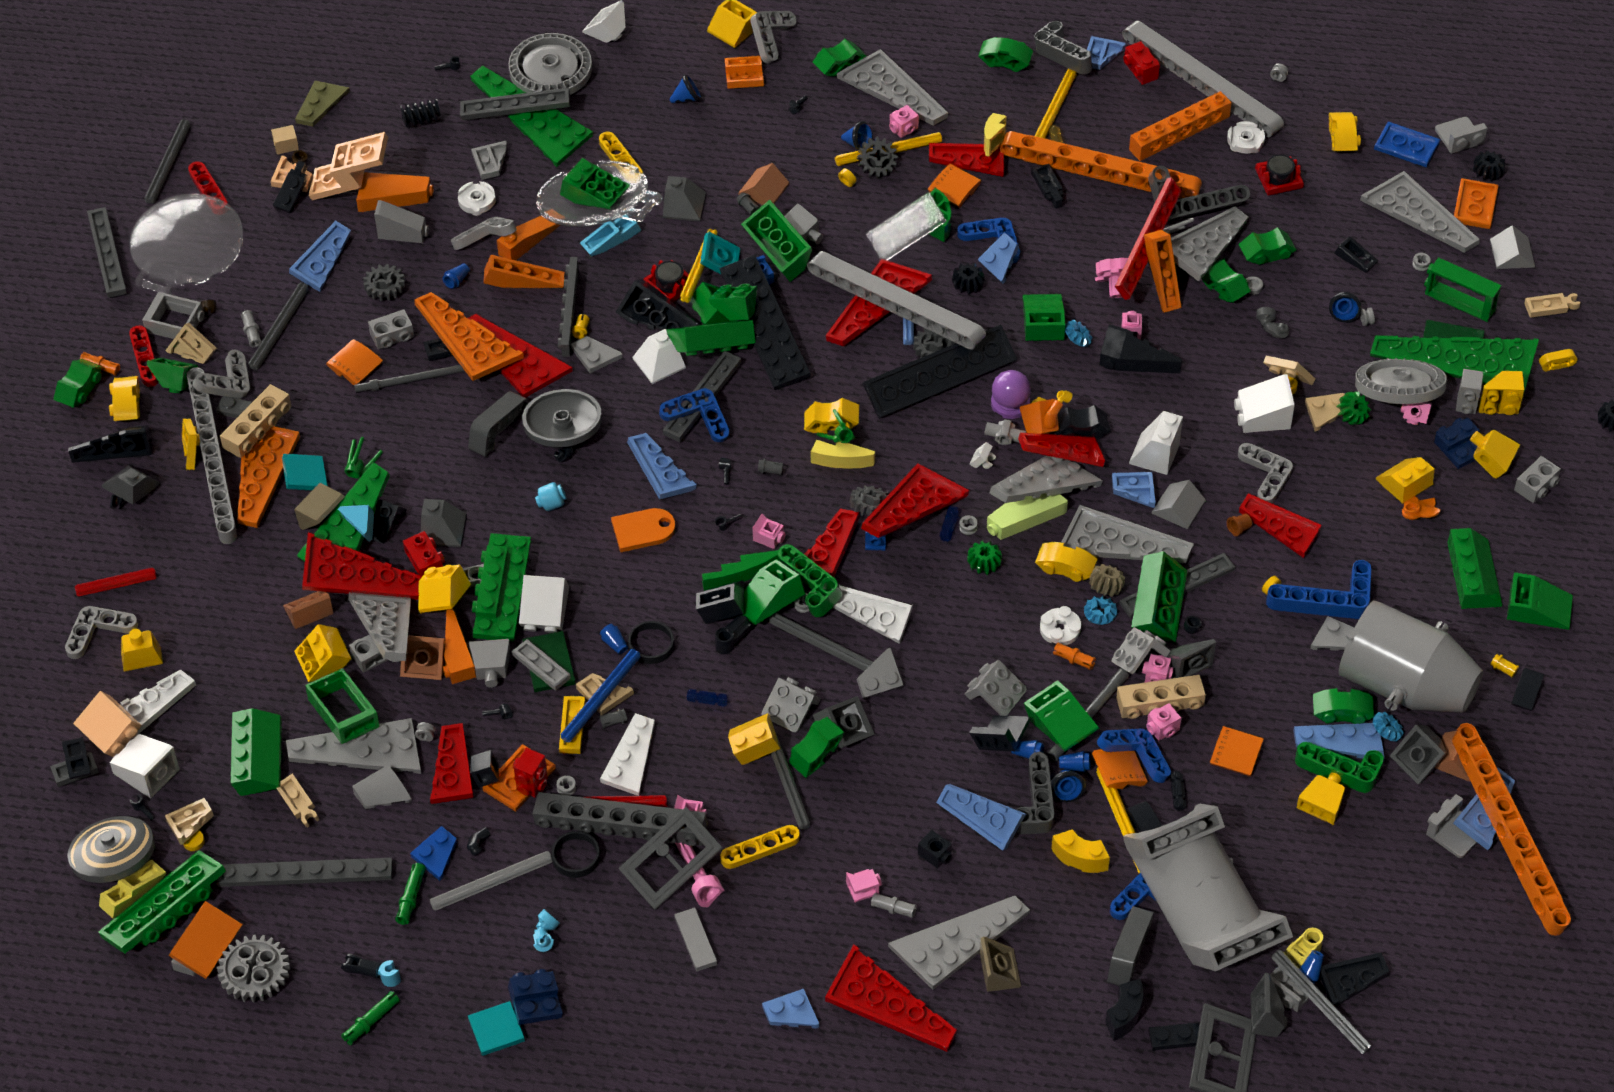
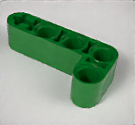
M786 544L780 547L778 557L781 563L798 573L801 582L812 589L805 598L810 613L814 617L824 616L842 597V591L837 580L794 546Z
M1310 742L1300 743L1297 746L1295 763L1300 768L1328 778L1332 772L1337 773L1342 778L1339 784L1362 793H1368L1373 789L1381 773L1384 761L1382 753L1376 750L1368 751L1362 762L1359 763Z

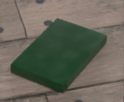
M1426 320L1423 338L1480 337V339H1483L1484 330Z
M563 631L522 639L523 642L528 639L570 674L571 679L561 687L575 685V678ZM529 670L534 693L553 689Z

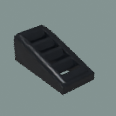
M1350 236L1334 252L1338 257L1365 273L1378 262L1373 255ZM1366 260L1370 261L1367 265L1364 264Z

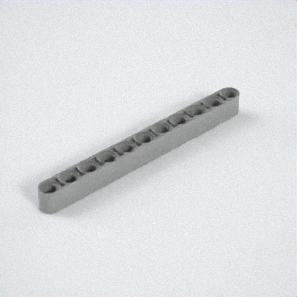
M1135 21L1122 31L1124 40L1130 41V44L1141 41L1145 47L1149 48L1153 57L1158 59L1162 66L1169 68L1171 72L1180 78L1183 77L1184 81L1193 87L1196 86V89L1206 96H1211L1221 91L1232 102L1230 112L1238 115L1243 121L1257 124V128L1261 131L1263 129L1267 137H1271L1284 126L1283 119L1278 114L1142 22Z
M820 251L807 264L808 270L813 275L965 348L974 349L986 336L985 330L980 325L826 252Z
M192 368L187 373L197 431L200 436V446L220 542L231 544L236 541L237 532L210 396L208 393L199 392L193 387V381L197 374L204 373L201 368Z

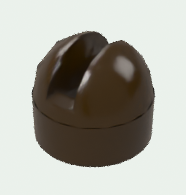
M302 150L294 151L292 155L293 164H297L298 161L306 163V152Z
M216 300L201 301L202 310L205 314H208V310H211V314L215 313L217 309Z

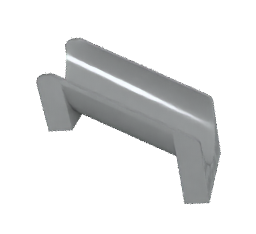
M1197 804L1194 806L1193 811L1174 822L1148 831L1126 834L1123 836L1130 856L1133 858L1192 964L1218 971L1290 939L1293 935L1286 916L1259 910L1214 833L1225 827L1218 807Z

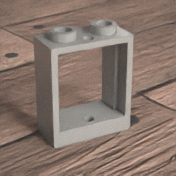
M158 292L142 321L148 333L174 339L182 327L159 322L166 309L190 315L186 323L189 322L195 329L198 323L202 322L204 311L202 310L201 302Z

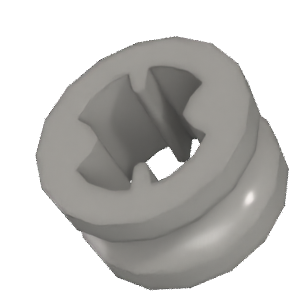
M1275 64L1270 72V76L1273 80L1283 82L1289 70L1283 64Z
M1425 253L1415 254L1412 263L1413 267L1418 271L1427 270L1430 265V256Z
M1367 308V310L1361 309L1360 320L1363 326H1367L1368 323L1370 325L1374 324L1375 318L1372 308Z
M968 515L960 519L959 529L961 533L972 535L977 531L978 523L975 517Z
M807 593L794 601V607L800 613L809 612L807 605L804 603L800 605V601H805Z
M419 723L415 737L419 740L430 742L434 738L436 729L429 723Z
M562 776L557 780V791L560 795L571 796L575 793L576 782L573 777ZM565 783H568V789H564Z

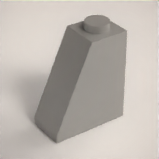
M378 200L374 213L378 239L423 243L424 237H427L429 233V226L426 225L425 217Z

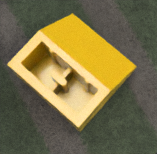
M725 0L718 6L707 28V32L735 48L753 33L750 19L757 12L737 0Z
M1502 371L1485 384L1478 412L1488 415L1494 413L1518 414L1524 393L1522 371Z
M318 624L294 651L308 682L315 681L342 669L351 660L338 629Z

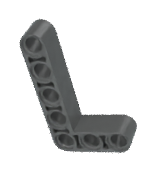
M1164 166L1155 167L1148 176L1154 202H1156L1166 179L1170 178L1169 171ZM1155 173H1160L1162 180L1157 179ZM1237 185L1178 199L1172 210V216H1169L1167 222L1241 205L1249 198L1250 190L1245 185ZM1237 191L1242 193L1243 199L1237 197ZM1218 196H1223L1225 203L1220 202ZM1201 200L1206 201L1208 207H1203ZM1183 204L1190 207L1189 212L1184 210Z

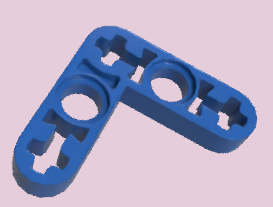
M1007 218L968 222L958 226V238L963 241H971L997 237L998 239L1004 233L1001 226L1004 225L1006 227L1005 233L1017 243L1012 223ZM985 227L988 228L989 231L982 232L979 229ZM1019 248L1013 257V263H1016L1020 258Z
M706 388L700 389L661 404L659 410L661 419L672 421L700 411L709 434L715 442H723L728 438L729 428L711 390ZM702 395L709 397L707 402L704 399L700 400ZM687 400L691 402L692 407L684 409L681 403ZM665 408L672 410L670 415L668 412H665ZM713 411L717 413L718 417L715 420H711L707 417V413ZM716 424H718V428L721 432L724 431L723 436H720V434H716Z
M1145 729L1106 730L1102 732L1097 740L1098 746L1106 752L1136 750L1148 774L1155 782L1164 783L1171 774V770L1153 736ZM1121 737H1123V738H1125L1126 740H1128L1129 743L1123 741V740L1121 739ZM1147 753L1152 754L1155 759L1151 758Z
M1141 873L1111 902L1110 914L1113 918L1117 920L1127 918L1132 906L1138 907L1148 895L1156 900L1147 883H1143L1144 878ZM1134 891L1137 892L1140 897L1137 899H1131L1128 897L1127 894L1129 892ZM1125 901L1126 904L1124 905V910H1119L1117 912L1116 907L1120 908Z

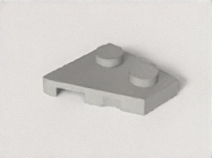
M506 141L471 149L481 180L500 176L507 150Z
M588 336L570 344L571 349L589 373L622 358L620 351Z
M1327 616L1310 649L1330 648V650L1334 651L1345 650L1348 642L1352 644L1357 632L1353 631L1354 627Z
M891 648L884 651L856 679L863 699L903 687Z

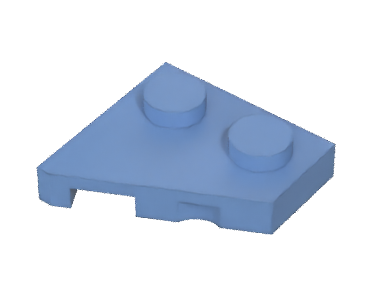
M1091 36L1087 50L1091 53L1092 68L1101 70L1125 50V43Z
M1004 232L978 258V261L1001 283H1005L1006 273L1013 264V257L1016 255L1019 246Z
M1152 472L1112 473L1113 494L1155 508Z

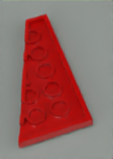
M884 259L880 260L871 273L913 294L932 281L931 274ZM855 295L826 334V341L845 346L890 311Z
M474 314L468 317L469 320L473 319L494 333L495 337L502 342H508L514 350L523 352V359L498 369L521 396L526 398L573 371L572 367L479 315Z
M917 463L862 523L861 529L880 538L967 497L970 490Z
M308 532L302 590L349 594V592L408 597L419 600V580L422 576L407 570L402 571L394 568L392 564L376 561L374 557L346 546L340 547L328 539L322 540L315 537V534Z
M853 944L825 996V1001L947 1052L956 1036L957 1030L940 1015L934 1014L926 1007L923 1001L916 999L905 986L887 971L880 969L869 956L863 955L859 948Z

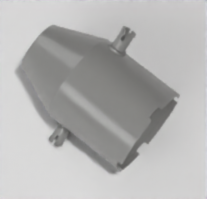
M1373 600L1367 606L1353 630L1357 633L1352 644L1348 642L1339 666V676L1388 698L1384 704L1387 709L1393 704L1392 711L1396 710L1398 705L1401 704L1411 710L1464 713L1478 690L1483 677V670L1447 633L1449 627L1446 623L1440 628L1443 624L1440 621L1433 627L1388 605Z

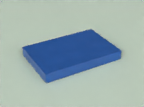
M1387 122L1374 146V150L1427 167L1440 143V139Z

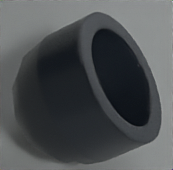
M1188 616L1184 622V630L1189 634L1197 633L1201 627L1200 619L1195 616Z

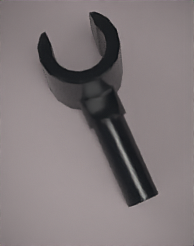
M451 57L450 63L435 66V70L446 68L458 70L460 68L459 57Z
M804 95L797 101L791 100L789 103L791 107L788 110L793 115L800 112V104L807 100L808 97Z
M721 457L719 469L724 470V485H729L731 461Z
M115 494L111 495L110 507L112 505H119V509H121L123 498Z
M738 514L728 519L724 516H719L715 519V523L719 525L721 531H725L728 529L729 524L742 519L743 516Z
M506 703L500 705L499 709L482 711L483 716L501 714L504 720L513 717L510 706Z
M137 794L138 802H133L130 799L134 810L143 812L151 821L155 819V816L145 806L143 797L140 794Z

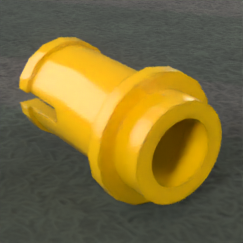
M582 314L577 317L576 325L572 328L573 336L577 339H582L587 335V325L590 320L587 315H584L583 320H581Z
M1496 654L1490 664L1493 666V669L1497 668L1513 678L1519 668L1518 665L1516 666L1504 659L1502 654L1500 656Z

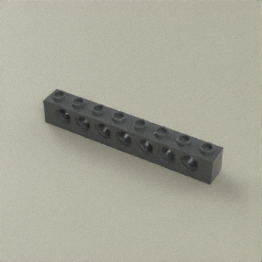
M538 792L532 814L535 825L543 828L554 827L562 830H578L585 833H601L607 836L618 835L625 838H643L649 841L682 809ZM691 811L707 829L706 812ZM686 824L681 827L684 829H679L666 841V843H683L689 846L703 845Z

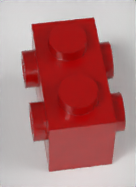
M1141 41L1125 47L1124 63L1139 82L1144 85L1157 80L1160 63L1158 59L1153 57L1149 48L1145 47Z
M425 531L403 540L405 553L418 575L423 576L424 572L430 567H443L444 557L440 551H436V544L433 538H429Z
M525 748L522 755L517 757L513 763L514 780L516 781V789L521 794L536 798L538 792L544 790L548 779L545 755Z

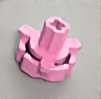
M1128 258L1105 259L1096 263V275L1098 277H1095V281L1105 282L1109 280L1111 298H1123L1114 286Z

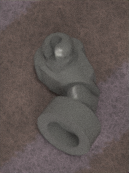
M1270 307L1257 309L1256 319L1263 326V330L1278 339L1288 336L1289 327L1287 324L1273 322L1276 319L1275 309Z

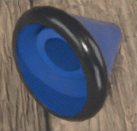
M684 74L670 97V102H700L701 95L696 85L688 75Z
M865 121L858 122L841 136L843 141L857 150L863 148V142L868 144L869 138L873 140L872 129Z
M1341 292L1330 300L1329 311L1335 320L1350 323L1359 317L1361 302L1354 294Z
M1063 769L1051 781L1052 796L1060 802H1074L1078 800L1086 790L1084 778L1076 772Z

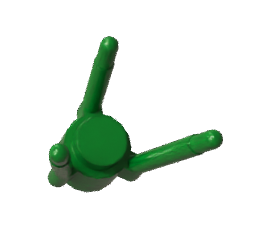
M833 409V413L839 422V426L835 429V435L831 436L819 432L816 434L819 437L833 440L835 443L838 441L848 443L855 439L852 430L846 426L836 409Z
M364 437L360 438L355 454L356 440L353 439L344 470L345 474L348 477L358 479L373 462H376L383 451L380 450L364 467L363 461L358 458Z

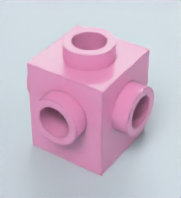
M908 105L890 114L889 127L900 138L918 129L919 115Z
M1432 402L1402 404L1401 412L1404 413L1403 418L1407 419L1406 422L1418 425V422L1426 424ZM1412 408H1417L1419 412H1414Z
M1151 654L1149 662H1144L1142 673L1146 674L1145 683L1171 679L1174 670L1173 667H1170L1171 658Z
M1168 703L1161 708L1153 709L1148 714L1146 727L1151 735H1154L1159 741L1165 737H1171L1180 730L1181 717Z

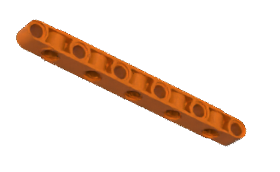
M1012 131L1005 134L1000 147L1001 153L1004 152V155L1039 165L1049 164L1051 168L1152 192L1148 176L1157 167L1155 165ZM1168 169L1170 178L1172 177L1182 190L1179 196L1180 199L1199 195L1202 186L1200 178ZM1155 173V177L1162 180L1161 174Z
M1463 723L1452 738L1460 761L1545 930L1550 935H1560L1571 921L1562 896L1487 747L1482 742L1476 728L1472 724Z

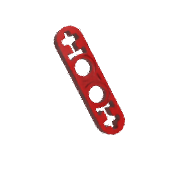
M202 162L191 163L188 167L190 177L211 211L215 215L226 214L229 210L227 200L206 166ZM202 181H209L206 185L200 184ZM210 193H217L214 197L207 196ZM216 202H219L221 208L216 205Z
M140 325L134 326L130 329L129 335L141 380L145 386L153 387L159 383L148 366L141 365L147 360L154 359L148 333L145 327ZM138 333L141 334L142 340H138V338H137V334H138ZM141 347H147V350L144 352L138 351ZM147 372H151L152 379H148Z

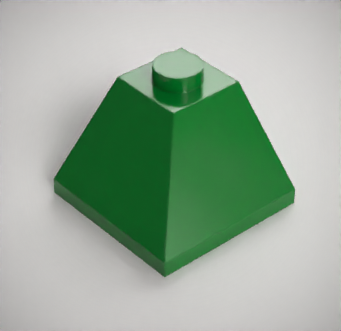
M166 358L147 360V366L163 388H169V392L181 393V391L187 390L189 387L187 373L190 369L198 367L197 364Z

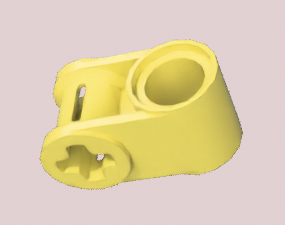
M1308 928L1285 950L1284 953L1298 965L1299 969L1312 950L1321 951L1323 942L1322 932L1317 928ZM1309 940H1314L1317 943H1310Z

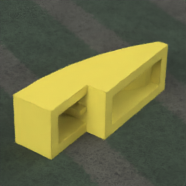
M992 113L985 124L984 152L986 156H990L1002 144L1006 133L1007 116Z
M816 440L811 450V463L847 469L871 467L875 464V451L850 443H841L840 441L836 445Z
M153 860L148 861L138 871L118 880L117 885L101 893L99 907L112 918L117 917L158 884L166 875V871Z

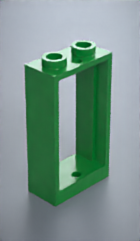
M1439 257L1434 264L1431 263L1427 270L1429 276L1424 283L1426 287L1425 295L1483 321H1489L1496 311L1502 285ZM1439 276L1485 296V301L1478 300L1438 282Z
M343 668L305 685L309 702L341 744L380 727L376 710ZM344 688L361 710V713L337 723L320 698Z

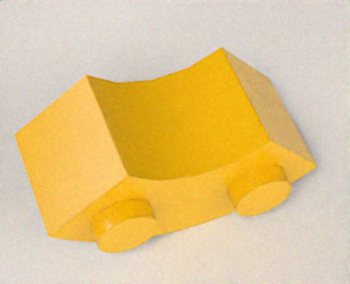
M1352 112L1329 113V132L1331 134L1333 151L1358 150V146H1360L1361 138L1360 135H1357L1356 130L1357 116H1354Z
M138 376L114 378L113 383L109 384L113 403L109 405L110 416L114 417V421L138 419L140 417Z
M844 398L832 403L815 401L805 411L804 430L812 433H828V430H835L839 426V422L833 413V409L837 410L843 422L851 429L859 423V404Z
M1049 542L1042 544L1035 563L1047 574L1063 575L1075 582L1090 578L1097 558L1077 546L1076 549L1065 547L1064 543Z
M1073 829L1053 835L1051 849L1056 857L1065 865H1070L1082 870V872L1088 873L1108 871L1110 857L1101 840H1084Z

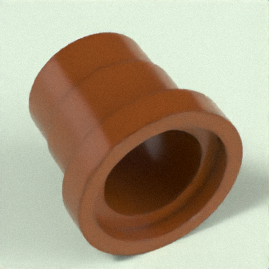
M1242 514L1237 517L1231 516L1227 519V528L1233 536L1241 535L1243 531L1252 526V520L1248 514Z

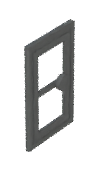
M685 807L618 869L653 909L656 910L723 847L691 811ZM686 824L705 845V848L682 868L669 854L670 848L665 842ZM655 851L662 857L666 856L679 871L657 892L635 870Z
M1204 1003L1189 1088L1201 1092H1247L1256 1034L1251 1032V1019ZM1214 1019L1245 1029L1240 1056L1223 1051L1221 1044L1218 1042L1210 1044ZM1208 1052L1213 1056L1222 1055L1239 1061L1235 1089L1204 1079Z

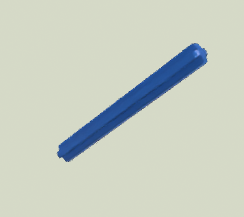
M631 649L563 730L561 733L562 740L567 743L571 742L639 660V651Z

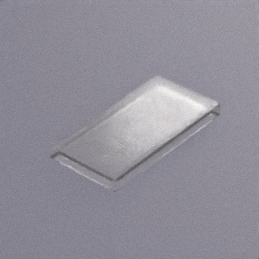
M928 192L867 232L866 235L879 259L888 260L945 223L946 219L934 198Z

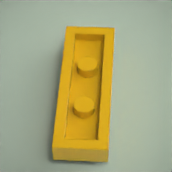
M564 696L559 753L581 754L583 727L569 743L561 739V733L583 708L585 697Z

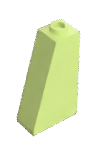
M1044 493L1039 498L1027 496L1021 501L1005 503L987 517V530L992 536L996 535L1002 540L1067 512L1068 500L1060 494L1048 496Z

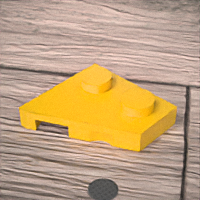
M183 419L182 443L184 456H187L186 469L195 470L196 446L200 444V436L197 434L196 426H193L191 419Z

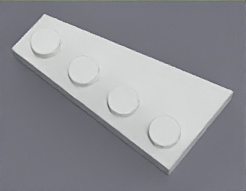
M840 586L842 597L832 608L900 644L912 612V605Z
M179 670L158 681L157 685L153 688H146L140 691V695L131 700L127 698L120 702L121 706L142 725L136 736L195 687V680L182 670Z
M635 713L604 770L600 783L637 796L640 795L655 725L654 719Z

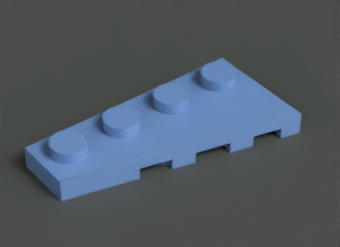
M335 221L290 267L289 273L320 292L348 241L351 230Z
M647 433L628 437L627 443L659 500L696 489L697 485L694 481H689L686 473L682 469H678L673 464L674 461L661 452L662 449Z
M1373 723L1294 726L1296 748L1302 742H1310L1339 755H1354L1357 758L1363 759L1368 751L1376 750L1381 752L1384 757L1381 735L1377 732Z
M1497 768L1509 793H1511L1515 780L1500 768ZM1476 794L1453 824L1486 850H1489L1496 831Z
M947 784L936 802L1002 851L1008 848L1026 815L1023 812L951 784Z

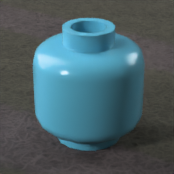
M555 482L538 488V496L535 497L539 508L543 507L546 511L562 507L564 500L567 499L561 484L557 485Z

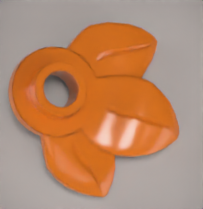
M1414 496L1404 502V508L1402 509L1403 517L1409 520H1415L1419 517L1431 518L1440 513V509L1435 508V498L1419 500Z

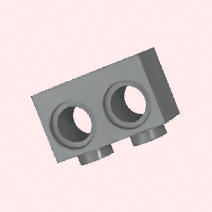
M404 309L368 321L370 335L377 349L388 348L392 344L401 341L405 342L414 337L412 323Z
M1463 369L1456 411L1464 414L1476 413L1483 372Z
M1540 456L1517 478L1514 490L1532 503L1536 502L1539 498L1543 499L1550 487L1554 488L1559 483L1561 468Z
M370 635L357 639L349 645L351 656L363 673L388 661L383 658Z

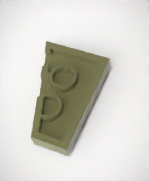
M314 81L295 118L296 123L313 127L327 114V111L333 105L335 106L339 103V100L350 92L349 87Z

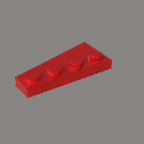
M929 143V162L947 166L952 164L962 169L1004 176V152L1001 153L1000 147L990 156H986L984 144Z
M1036 433L1019 434L1018 440L1023 451L1101 467L1104 466L1105 459L1095 437Z
M1249 493L1239 507V513L1248 514L1253 523L1303 558L1321 530V524Z
M839 509L826 526V531L817 537L815 545L804 554L832 577H835L860 519L859 512Z
M463 723L441 727L438 757L435 765L436 770L430 796L431 804L473 798Z

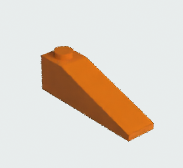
M550 211L517 226V230L514 233L497 239L498 255L512 260L519 259L562 225L565 220L553 211Z
M1163 230L1144 234L1146 252L1162 311L1165 313L1182 308L1170 234Z
M490 255L484 269L483 283L501 288H563L564 272Z
M452 608L446 610L444 654L446 666H442L445 678H450L451 683L455 684L475 678L476 674L473 661Z

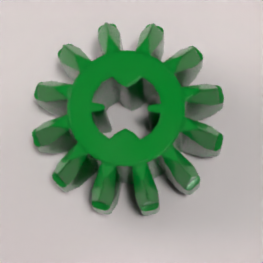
M1359 391L1345 393L1339 399L1340 404L1336 406L1340 409L1338 415L1343 416L1342 421H1348L1349 425L1363 423L1369 417L1368 413L1372 410L1368 407L1370 401H1365V395H1360Z
M982 540L980 544L974 542L973 547L968 550L967 562L971 570L977 569L978 574L985 571L987 575L989 570L995 573L996 567L1001 565L1002 553L998 545H992L991 541L984 543Z

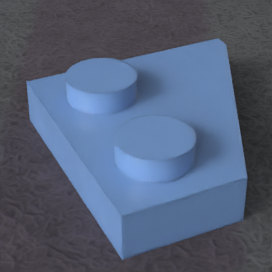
M804 989L762 1003V1008L770 1025H788L789 1027L802 1025L819 1028V1022Z

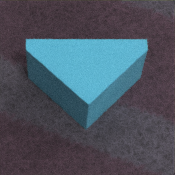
M340 506L338 511L370 542L373 537L374 512L370 506Z

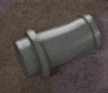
M743 192L737 197L738 205L743 206L750 215L753 214V211L756 212L760 208L750 198L748 193Z
M763 458V460L759 459L758 471L761 474L764 472L782 474L783 462L767 461L766 458Z
M617 708V711L599 716L603 728L618 723L624 724V721H627L625 710H620L619 708Z

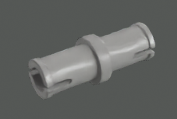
M246 310L241 314L244 324L243 330L248 337L250 347L253 348L259 346L262 341L258 333L259 326L255 323L253 312Z
M874 893L871 900L872 907L888 910L893 915L898 913L913 918L917 909L916 904L900 901L898 897L890 898L878 893Z

